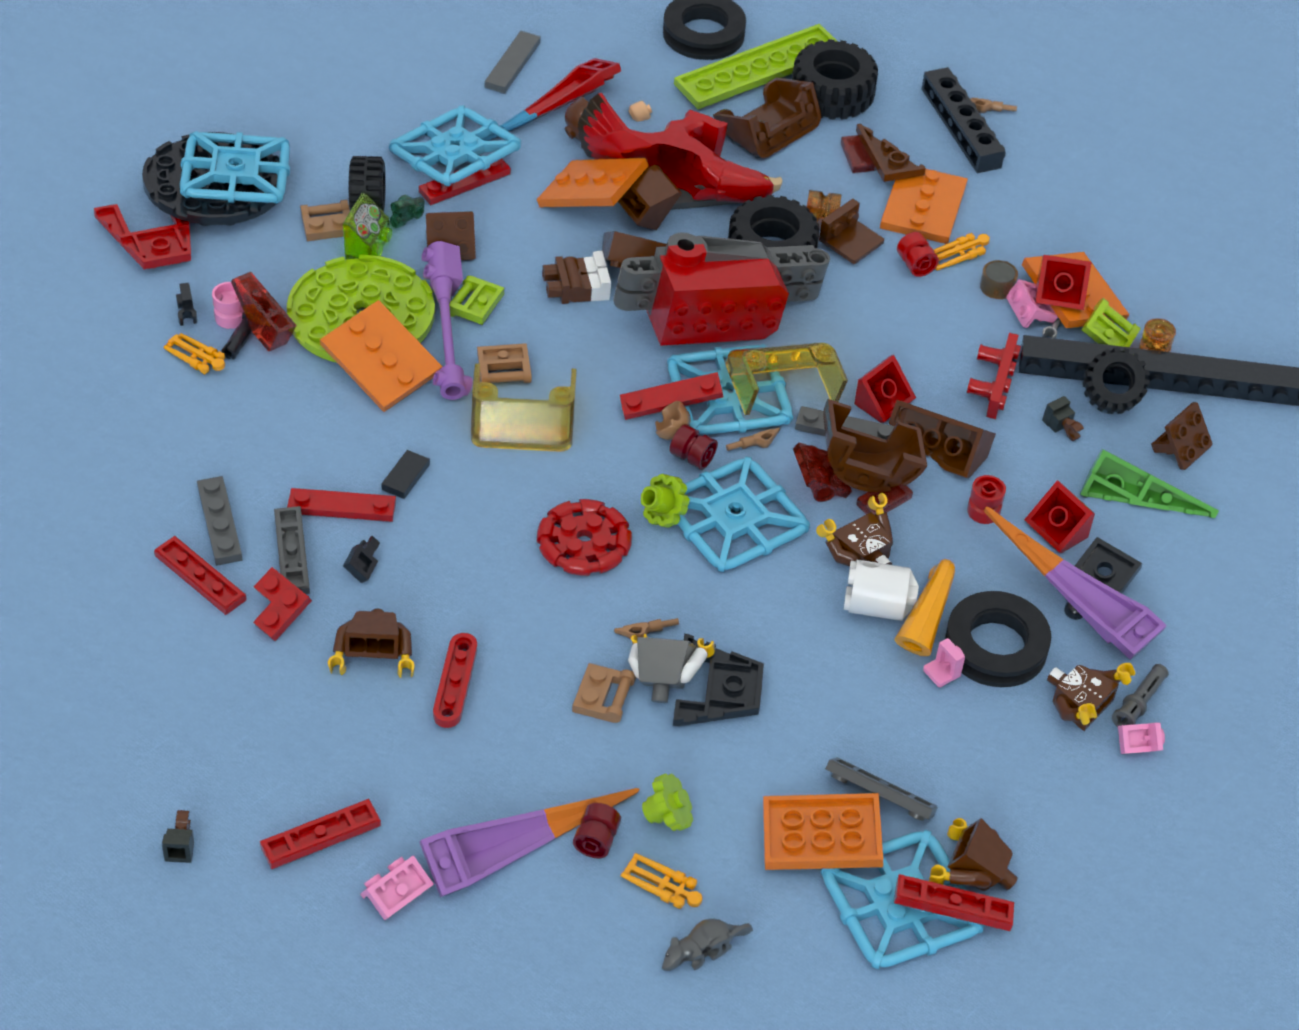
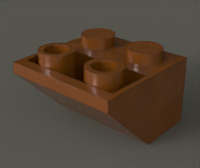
M653 165L639 176L618 200V203L637 226L657 230L682 193L658 165Z

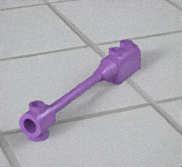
M437 241L425 247L421 256L422 261L428 262L424 268L423 277L430 279V286L440 305L445 366L435 372L433 385L440 386V393L445 399L456 400L467 396L472 388V377L464 375L463 368L455 365L449 306L451 296L455 294L463 281L460 247L443 241Z

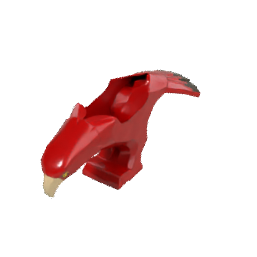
M601 92L590 99L581 117H579L577 129L579 140H581V148L586 156L593 159L646 158L649 165L647 168L658 165L677 188L689 192L694 200L715 199L717 202L743 204L747 200L753 201L755 197L761 196L765 198L767 195H772L780 190L783 182L781 177L772 178L759 171L728 160L726 161L720 157L728 123L693 110L687 111L685 117L681 120L670 121L664 131L644 133L629 129ZM694 185H703L706 188L701 190Z

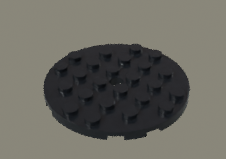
M209 132V133L232 134V133H224V132ZM190 134L182 136L180 141L174 143L168 141L156 148V153L152 157H148L143 166V188L149 200L163 212L180 220L197 223L202 226H231L256 218L276 205L274 203L247 201L228 203V200L185 198L180 194L182 173L180 164L181 159L185 155L186 143ZM213 142L217 146L235 147L234 143ZM243 144L242 148L257 149L263 145ZM201 146L195 147L194 157L212 158V154ZM272 154L261 159L264 162H279L280 160L277 155L274 156ZM194 168L191 171L190 181L210 172V169ZM259 172L260 177L276 187L278 177L276 173ZM213 182L200 189L228 191L229 183ZM236 184V191L264 193L253 184Z

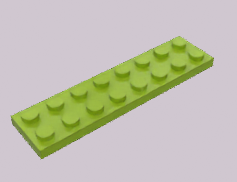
M816 24L674 77V85L697 109H701L767 84L775 78H783L793 74L795 58L802 49H805L811 43L814 45L817 41L837 40L820 24Z

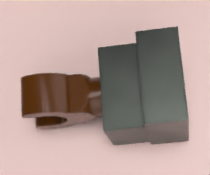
M1062 396L1047 404L1042 421L1055 433L1064 429L1069 439L1074 441L1081 437L1078 432L1083 430L1084 427L1080 422L1073 420L1075 412L1069 407L1071 402L1065 396Z
M177 810L175 829L167 828V832L163 836L164 861L192 862L194 838L193 830H189L191 820H189L190 811Z

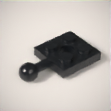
M1096 537L1075 564V567L1122 594L1142 568V563ZM1101 567H1107L1112 573L1108 576H1103L1097 570ZM1069 602L1066 603L1064 612L1067 617L1074 620L1083 618Z

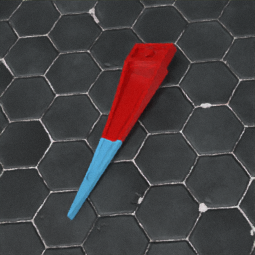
M593 58L576 66L550 91L525 110L500 125V127L509 132L572 103L579 97L595 92L605 84L604 81L613 79L615 74L621 72L620 63ZM493 133L482 140L490 141L498 136Z

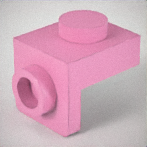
M947 638L939 642L936 659L924 665L923 671L937 687H942L961 677L965 656L962 650Z
M1160 722L1118 726L1121 754L1163 750L1165 734Z

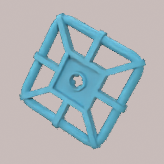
M459 105L458 108L450 110L431 121L426 120L421 123V126L391 140L389 150L409 163L414 170L423 172L435 181L444 184V186H451V184L479 170L488 169L490 164L514 151H518L521 147V140L498 126V123L493 119H487L474 110L466 108L465 105ZM466 117L482 127L473 132L464 129ZM457 118L456 126L442 133L435 129ZM494 133L505 141H484L482 139ZM424 134L432 138L427 142H410ZM484 152H493L487 156H479ZM410 153H427L428 155L421 158L415 157ZM467 161L472 163L454 173L455 167ZM441 162L447 166L446 172L442 174L431 166Z
M194 131L189 135L185 155L181 159L180 194L185 198L228 200V203L247 201L278 204L283 200L287 177L290 174V166L288 165L290 156L289 141L284 137L243 135V132L223 134ZM213 142L234 143L235 147L217 146ZM243 144L263 145L257 149L242 148ZM201 146L212 154V158L194 157L195 147ZM278 150L280 151L279 162L261 161L262 158ZM194 168L210 169V172L190 181L191 171ZM259 172L276 173L278 175L276 187L260 177ZM213 182L229 183L228 191L200 188ZM236 184H253L264 193L236 191Z
M765 344L723 349L719 346L714 347L713 350L671 355L667 360L668 372L672 382L681 381L679 373L689 378L718 372L723 398L706 401L708 409L698 420L693 419L690 406H685L691 417L689 426L698 430L700 435L734 431L746 433V430L774 427L783 424L788 425L793 420L792 407L785 390V379L780 375L769 346ZM754 355L743 368L727 369L723 359ZM765 359L771 380L753 382L751 373ZM715 360L718 371L703 372L686 363ZM726 389L733 390V393H729ZM776 391L782 410L759 400L757 393ZM756 410L768 417L745 420L741 412ZM732 413L734 418L733 422L707 425L714 415Z
M745 456V459L735 460L711 472L705 471L699 474L698 478L685 483L687 485L685 495L703 486L705 488L708 487L714 494L705 499L689 497L688 508L702 511L707 519L691 525L683 515H680V521L677 525L684 532L683 535L686 540L692 541L708 562L718 568L720 572L736 568L758 556H767L772 553L773 549L809 531L810 522L786 495V490L781 485H777L757 462L752 460V457ZM742 469L739 483L723 490L716 482V480ZM750 470L768 489L767 491L755 496L746 486ZM772 500L778 501L791 516L769 512L763 504ZM731 509H733L734 511L741 512L739 514H733L731 513ZM766 524H772L793 529L767 540L757 528ZM714 527L725 538L720 558L700 536V534ZM748 534L757 544V546L727 559L732 540Z
M931 831L913 832L883 842V867H878L882 876L865 880L841 871L844 868L821 869L824 883L841 913L840 919L842 923L848 926L861 952L868 962L872 964L871 967L873 968L890 967L924 954L928 956L936 954L938 949L969 939L978 933H982L985 925L894 903L896 880L899 874L925 880L919 871V866L927 846L930 848L938 864L942 865L947 872L951 871L947 867L950 859L935 836L931 835ZM920 843L911 866L896 871L891 870L884 857L885 854ZM946 880L944 882L946 886L967 890L965 885L950 884V881ZM838 883L864 892L870 904L858 909L851 908ZM877 915L885 929L877 951L873 949L859 921ZM938 919L961 929L932 938L928 935L922 924ZM912 928L920 943L885 955L892 935Z

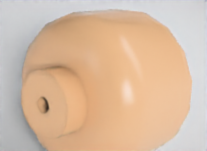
M638 101L630 105L628 110L635 121H644L651 118L650 113H652V109L644 101Z

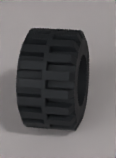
M353 156L350 161L348 194L349 208L353 216L363 203L375 204L380 209L381 216L384 212L386 173L385 162L382 156Z
M1120 347L1113 348L1111 351L1107 349L1098 354L1088 365L1083 375L1085 379L1082 385L1086 388L1085 396H1089L1091 399L1089 403L1092 406L1096 404L1098 406L1097 410L1101 412L1107 410V414H1113L1114 412L1121 414L1126 410H1131L1146 395L1148 391L1146 389L1150 384V380H1147V377L1150 375L1149 369L1145 370L1144 366L1146 363L1144 360L1140 362L1137 359L1139 357L1137 353L1132 355L1129 353L1130 350L1126 348L1120 351ZM1114 368L1124 372L1129 380L1128 391L1123 394L1109 391L1103 383L1102 376L1104 371Z

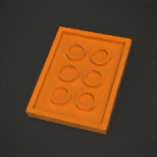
M646 158L572 160L561 173L556 175L553 182L536 200L539 207L614 206L649 165Z
M926 169L923 176L895 180L881 219L880 229L905 235L912 232H920L927 240L948 244L968 178Z
M1085 252L1050 255L1090 261ZM1043 256L1027 257L1022 262V267L1036 286ZM1093 263L1091 264L1084 310L1050 305L1065 328L1083 327L1094 311V307L1102 298L1106 299L1109 302L1108 305L1126 320L1129 316L1125 307Z
M379 300L320 339V345L383 412L433 379L435 372L443 367Z
M879 793L763 796L765 870L883 867Z

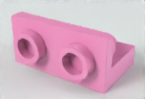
M1019 279L1006 296L1022 327L1028 328L1034 319L1040 322L1054 323L1058 318L1050 305L1035 303L1036 284Z
M414 855L406 861L401 856L388 866L390 872L384 877H381L378 873L364 883L367 889L360 895L363 899L365 897L370 899L384 921L434 885Z

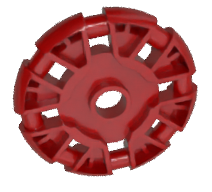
M579 499V502L575 503L566 501L555 506L547 512V518H542L537 529V542L540 544L539 550L543 557L554 567L559 566L564 569V572L574 575L590 576V573L599 572L601 574L615 568L622 562V557L628 555L632 545V532L628 530L629 523L627 519L614 507L608 508L604 502L593 499ZM581 512V516L573 517V513ZM581 536H587L590 538V540L581 541L578 538ZM567 554L572 556L569 559L565 558Z

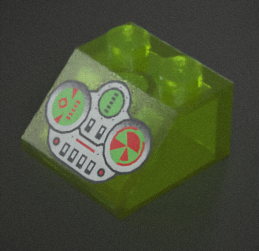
M361 193L343 222L345 259L347 260L358 259L359 255L381 256L385 243L389 242L392 237L389 217L367 194Z

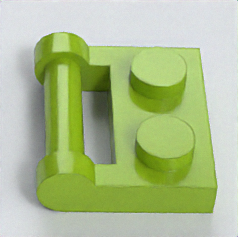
M469 275L463 280V286L449 303L451 317L459 316L483 325L504 296V287ZM470 291H474L470 298L467 300V302L464 305H461V303L464 301V299L467 297Z
M1102 298L1094 307V311L1081 330L1098 344L1130 347L1141 328L1135 323L1132 325L1110 307L1106 299Z

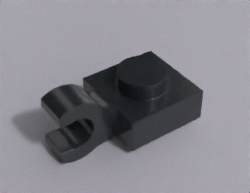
M189 282L179 284L180 294H176L178 309H181L178 312V322L183 326V320L191 318L193 323L197 324V312L193 307Z
M373 535L370 536L368 542L362 540L360 544L351 549L343 564V567L361 583L369 580L378 562L373 557V554L379 547L380 542Z

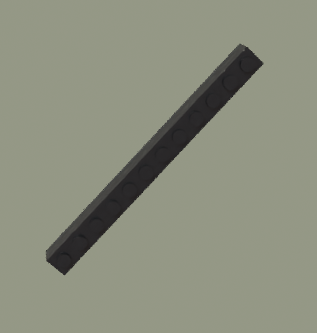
M1023 335L1021 343L1019 373L1084 381V372L1098 354L1107 349L1111 351L1113 348L1120 347V351L1126 348L1130 350L1129 353L1132 355L1137 353L1139 355L1137 359L1140 362L1144 360L1146 363L1144 366L1145 370L1149 369L1150 375L1147 377V380H1150V384L1147 388L1299 406V367ZM1111 368L1104 371L1102 376L1103 383L1129 386L1128 377L1121 370Z

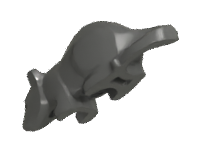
M719 919L702 920L692 929L688 936L681 940L677 937L671 939L670 947L664 957L662 969L670 971L680 966L683 962L692 961L693 970H697L704 964L705 957L710 956L712 960L719 958L731 949L730 941L733 937L750 934L753 928L749 923L731 925Z

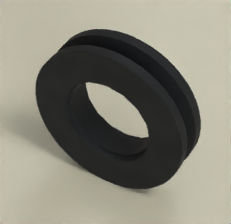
M673 0L665 9L663 20L664 40L671 49L683 56L698 60L721 59L735 53L744 42L746 16L742 8L732 0ZM706 19L719 23L724 29L713 33H700L689 29L685 24L692 20Z
M984 591L964 598L955 606L949 617L945 639L949 638L955 646L962 650L965 656L961 672L963 675L987 686L1013 687L1032 680L1044 667L1051 645V629L1043 613L1028 600L1008 592ZM981 624H1003L1014 629L1022 637L1025 646L1013 654H994L981 648L973 640L971 631Z

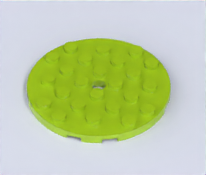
M359 255L358 259L345 260L344 257H339L326 261L325 266L317 270L310 269L295 283L287 300V320L293 336L305 349L320 358L336 362L320 345V339L357 315L358 309L361 307L367 308L377 300L421 343L429 334L435 319L433 292L425 279L422 280L416 275L414 269L399 261L374 255Z

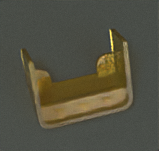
M796 343L735 349L729 352L725 362L745 415H750L759 392V387L753 375L755 373L817 367L829 398L839 402L848 381L835 349L827 343Z
M475 363L471 410L472 443L482 448L558 452L570 449L573 444L577 369L572 368L570 387L559 386L552 389L549 394V400L498 398V389L494 384L480 382V363Z

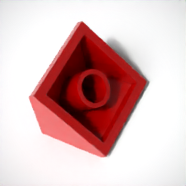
M1043 254L1037 278L1035 303L1084 310L1092 262Z
M890 355L858 379L854 404L880 423H884L891 417L897 400L909 404L916 398L895 355Z
M1057 480L1024 520L1059 553H1063L1089 537L1095 513Z

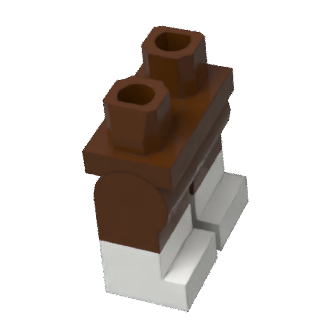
M602 251L593 252L592 257L575 258L569 256L563 258L562 256L555 257V264L542 265L543 281H548L546 282L548 298L560 297L561 304H569V301L610 300L611 280Z

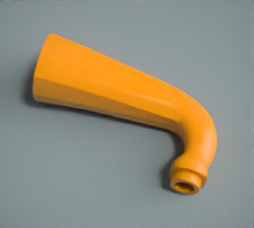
M942 559L930 569L929 580L894 639L897 645L919 656L931 655L938 626L955 575V564L951 560Z

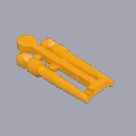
M971 232L966 234V237L961 236L953 242L934 249L939 261L958 253L961 255L940 265L938 263L935 269L940 270L968 259H975L977 255H985L986 249L984 246L989 244L990 237L987 234H980L975 239L974 234Z
M182 333L174 335L163 347L203 374L210 371L207 363L211 364L212 368L216 371L225 368L224 353ZM175 344L180 348L188 351L192 355L189 357L186 354L171 347Z
M634 853L633 858L621 873V877L660 897V900L668 904L670 902L673 903V906L678 909L683 908L685 899L691 907H698L702 903L701 893L684 890V886L691 890L695 889L697 879L691 876L686 877V874L679 870L674 871L637 853ZM638 860L665 874V877L662 879L636 866ZM631 872L658 885V887L630 875ZM671 878H673V881L679 883L680 885L676 886L670 883L669 881Z

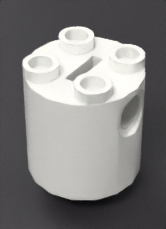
M863 560L851 561L848 584L852 585V587L847 586L844 610H849V613L902 621L914 607L918 596L919 585L911 569Z

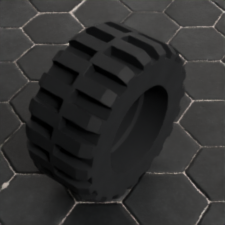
M830 39L827 42L821 40L817 41L814 45L811 43L798 53L794 61L792 80L813 82L821 118L824 116L829 117L831 120H835V118H841L842 120L847 119L849 116H858L860 112L863 113L873 103L878 79V66L872 55L864 48L860 49L857 44H849L843 40H840V42L834 41V39Z
M767 195L765 198L759 196L755 197L753 201L747 200L734 211L729 222L728 239L761 242L765 247L813 245L817 249L820 228L814 214L810 213L809 208L805 205L801 206L799 201L794 199L791 201L784 196L778 198L774 197V195ZM762 237H778L784 240L773 241L764 239Z

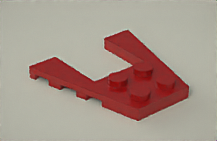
M117 204L94 208L95 218L144 270L191 261L188 221L171 216L174 225L130 232Z

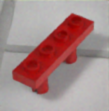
M1009 333L1006 346L1002 349L980 344L977 360L998 364L999 370L996 380L992 383L970 377L967 393L988 398L989 406L986 415L988 418L996 419L998 410H1004L1007 396L1003 395V392H1009L1012 379L1008 378V376L1013 377L1017 362H1013V359L1018 360L1021 345H1017L1018 334Z

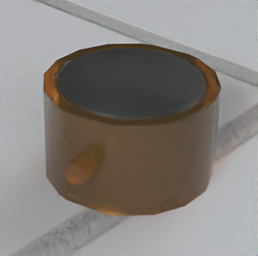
M994 260L988 262L982 270L980 280L981 291L990 298L1006 299L1009 291L1017 282L1018 270L1007 261Z

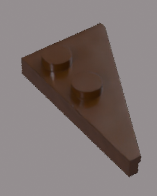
M857 124L856 133L883 182L925 175L926 167L923 164L915 165L909 161L910 156L900 151L898 147L886 139L880 141L874 137V131L870 128Z

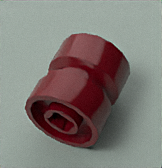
M684 424L677 430L671 441L670 453L682 460L688 458L689 464L703 470L712 461L718 447V442L706 434L700 436L698 430Z
M603 803L589 804L582 816L581 825L573 838L574 847L585 856L597 859L605 858L609 854L613 838L617 834L621 823L619 812Z

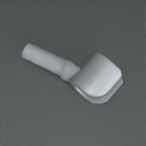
M1056 319L1052 327H1045L1042 337L1050 336L1056 339L1057 328L1061 321Z

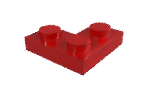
M271 567L253 586L256 591L271 602L253 623L272 640L276 641L312 600Z

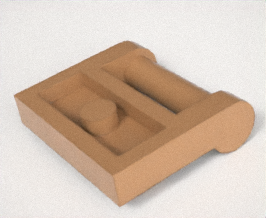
M347 199L340 200V203L309 207L307 204L300 205L307 241L354 235V227ZM341 212V213H339V214H333V215L310 217V216H314V215H322V214H329V213Z
M527 343L477 347L481 386H489V383L532 382ZM522 369V371L488 373V371Z
M589 663L572 705V712L612 723L620 722L623 715L622 707L630 686H633L636 680L633 671L627 669L619 671ZM612 683L619 684L612 705L604 707Z

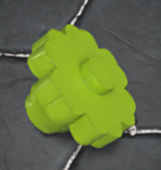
M659 474L651 479L650 486L643 489L641 494V504L645 507L643 515L650 524L670 528L679 523L680 515L687 513L690 499L685 495L687 485L683 483L681 478Z
M664 773L655 777L654 782H652V788L655 793L642 803L645 818L650 823L665 822L666 826L670 827L672 831H682L691 827L693 822V816L690 812L692 804L687 791L682 789L681 781L672 773L668 775Z

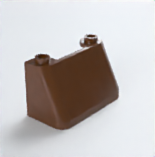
M775 78L768 82L763 90L765 103L742 117L734 116L733 112L728 109H722L713 114L714 119L728 123L726 136L755 157L760 158L771 156L816 129L821 121V113L813 82Z

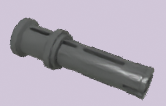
M1155 664L1136 691L1124 698L1122 707L1115 710L1112 714V721L1117 727L1135 725L1136 719L1144 715L1147 711V702L1169 675L1165 666Z

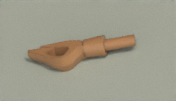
M970 98L972 103H975L979 113H985L989 110L1000 112L1002 110L1017 111V106L1006 105L1003 102Z
M780 428L769 429L752 436L742 437L737 442L727 444L726 449L727 451L739 447L745 449L753 445L767 448L779 433Z
M678 618L665 621L657 619L649 622L635 623L623 626L622 628H614V632L630 639L632 635H636L638 639V637H644V634L663 631L665 627L679 625Z

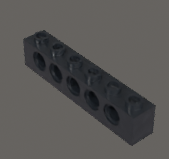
M949 67L924 72L921 90L976 173L1002 168L1003 159L1006 156L1004 146L999 143L994 131H991L985 118L978 112L975 103H972L966 90L959 84L957 77L953 75Z

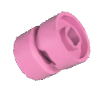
M235 282L220 283L212 290L215 321L220 327L226 329L237 328L242 321V313L246 310L244 289Z

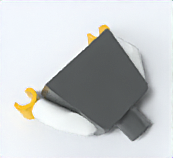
M647 634L637 639L636 635H632L631 641L633 645L628 662L635 677L642 684L653 686L651 701L668 703L669 689H683L685 683L690 682L706 658L713 656L715 653L714 641H711L710 645L704 646V639L699 638L697 641L698 648L695 649L696 646L690 641L648 638Z

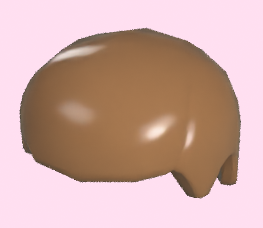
M675 401L662 410L663 421L655 422V433L659 438L672 440L682 425H690V414L682 402Z

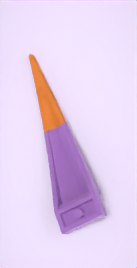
M985 507L984 512L1097 633L1108 644H1114L1130 660L1166 628L1167 625L1148 607L1086 574L1029 537L990 507Z
M633 788L543 810L448 829L422 839L419 843L439 895L443 897L471 886L581 824L582 816L589 804L603 803L613 807L638 793L639 789Z

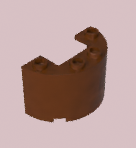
M827 399L823 411V422L828 459L835 475L842 482L862 491L886 492L891 491V487L903 484V486L908 485L917 479L927 468L921 428L897 421L888 439H881L842 426L852 409L851 406Z

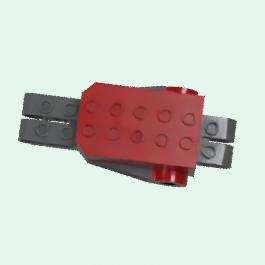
M682 232L675 233L669 237L666 247H656L654 256L631 257L623 260L613 303L617 308L624 311L646 310L660 346L762 340L778 330L786 302L811 301L818 298L829 265L830 256L824 250L814 248L813 245L765 247L761 242L695 236Z

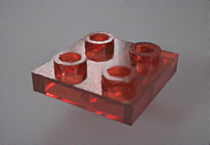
M800 442L795 445L793 451L807 487H810L816 501L825 502L832 499L835 495L847 498L852 493L851 487L835 475L829 463L826 450Z

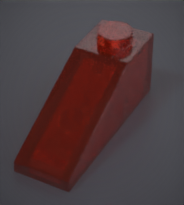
M251 271L232 279L231 284L252 332L268 352L287 344L297 326Z

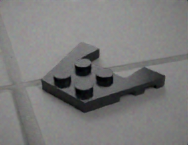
M684 633V641H690L696 646L695 649L698 648L694 636ZM707 641L704 646L710 645V642ZM714 644L715 653L704 661L710 663L705 702L676 699L673 726L758 715L764 663L733 651L729 654L717 649Z

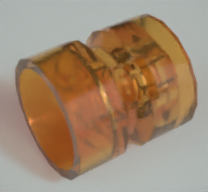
M809 190L807 208L819 221L820 218H825L840 207L842 194L828 193L825 196L822 191Z
M1160 318L1147 321L1138 348L1171 352L1176 335L1174 325Z

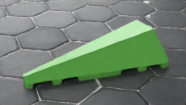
M1101 449L1080 492V495L1085 497L1216 518L1219 512L1214 507L1104 449Z

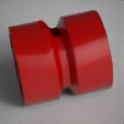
M912 232L905 235L897 244L896 250L914 276H926L937 267L939 258L920 232Z
M992 475L979 476L974 480L967 513L975 522L980 524L994 523L984 512L985 507H990L999 515L1001 514L1002 503L1006 493V486L1002 480Z

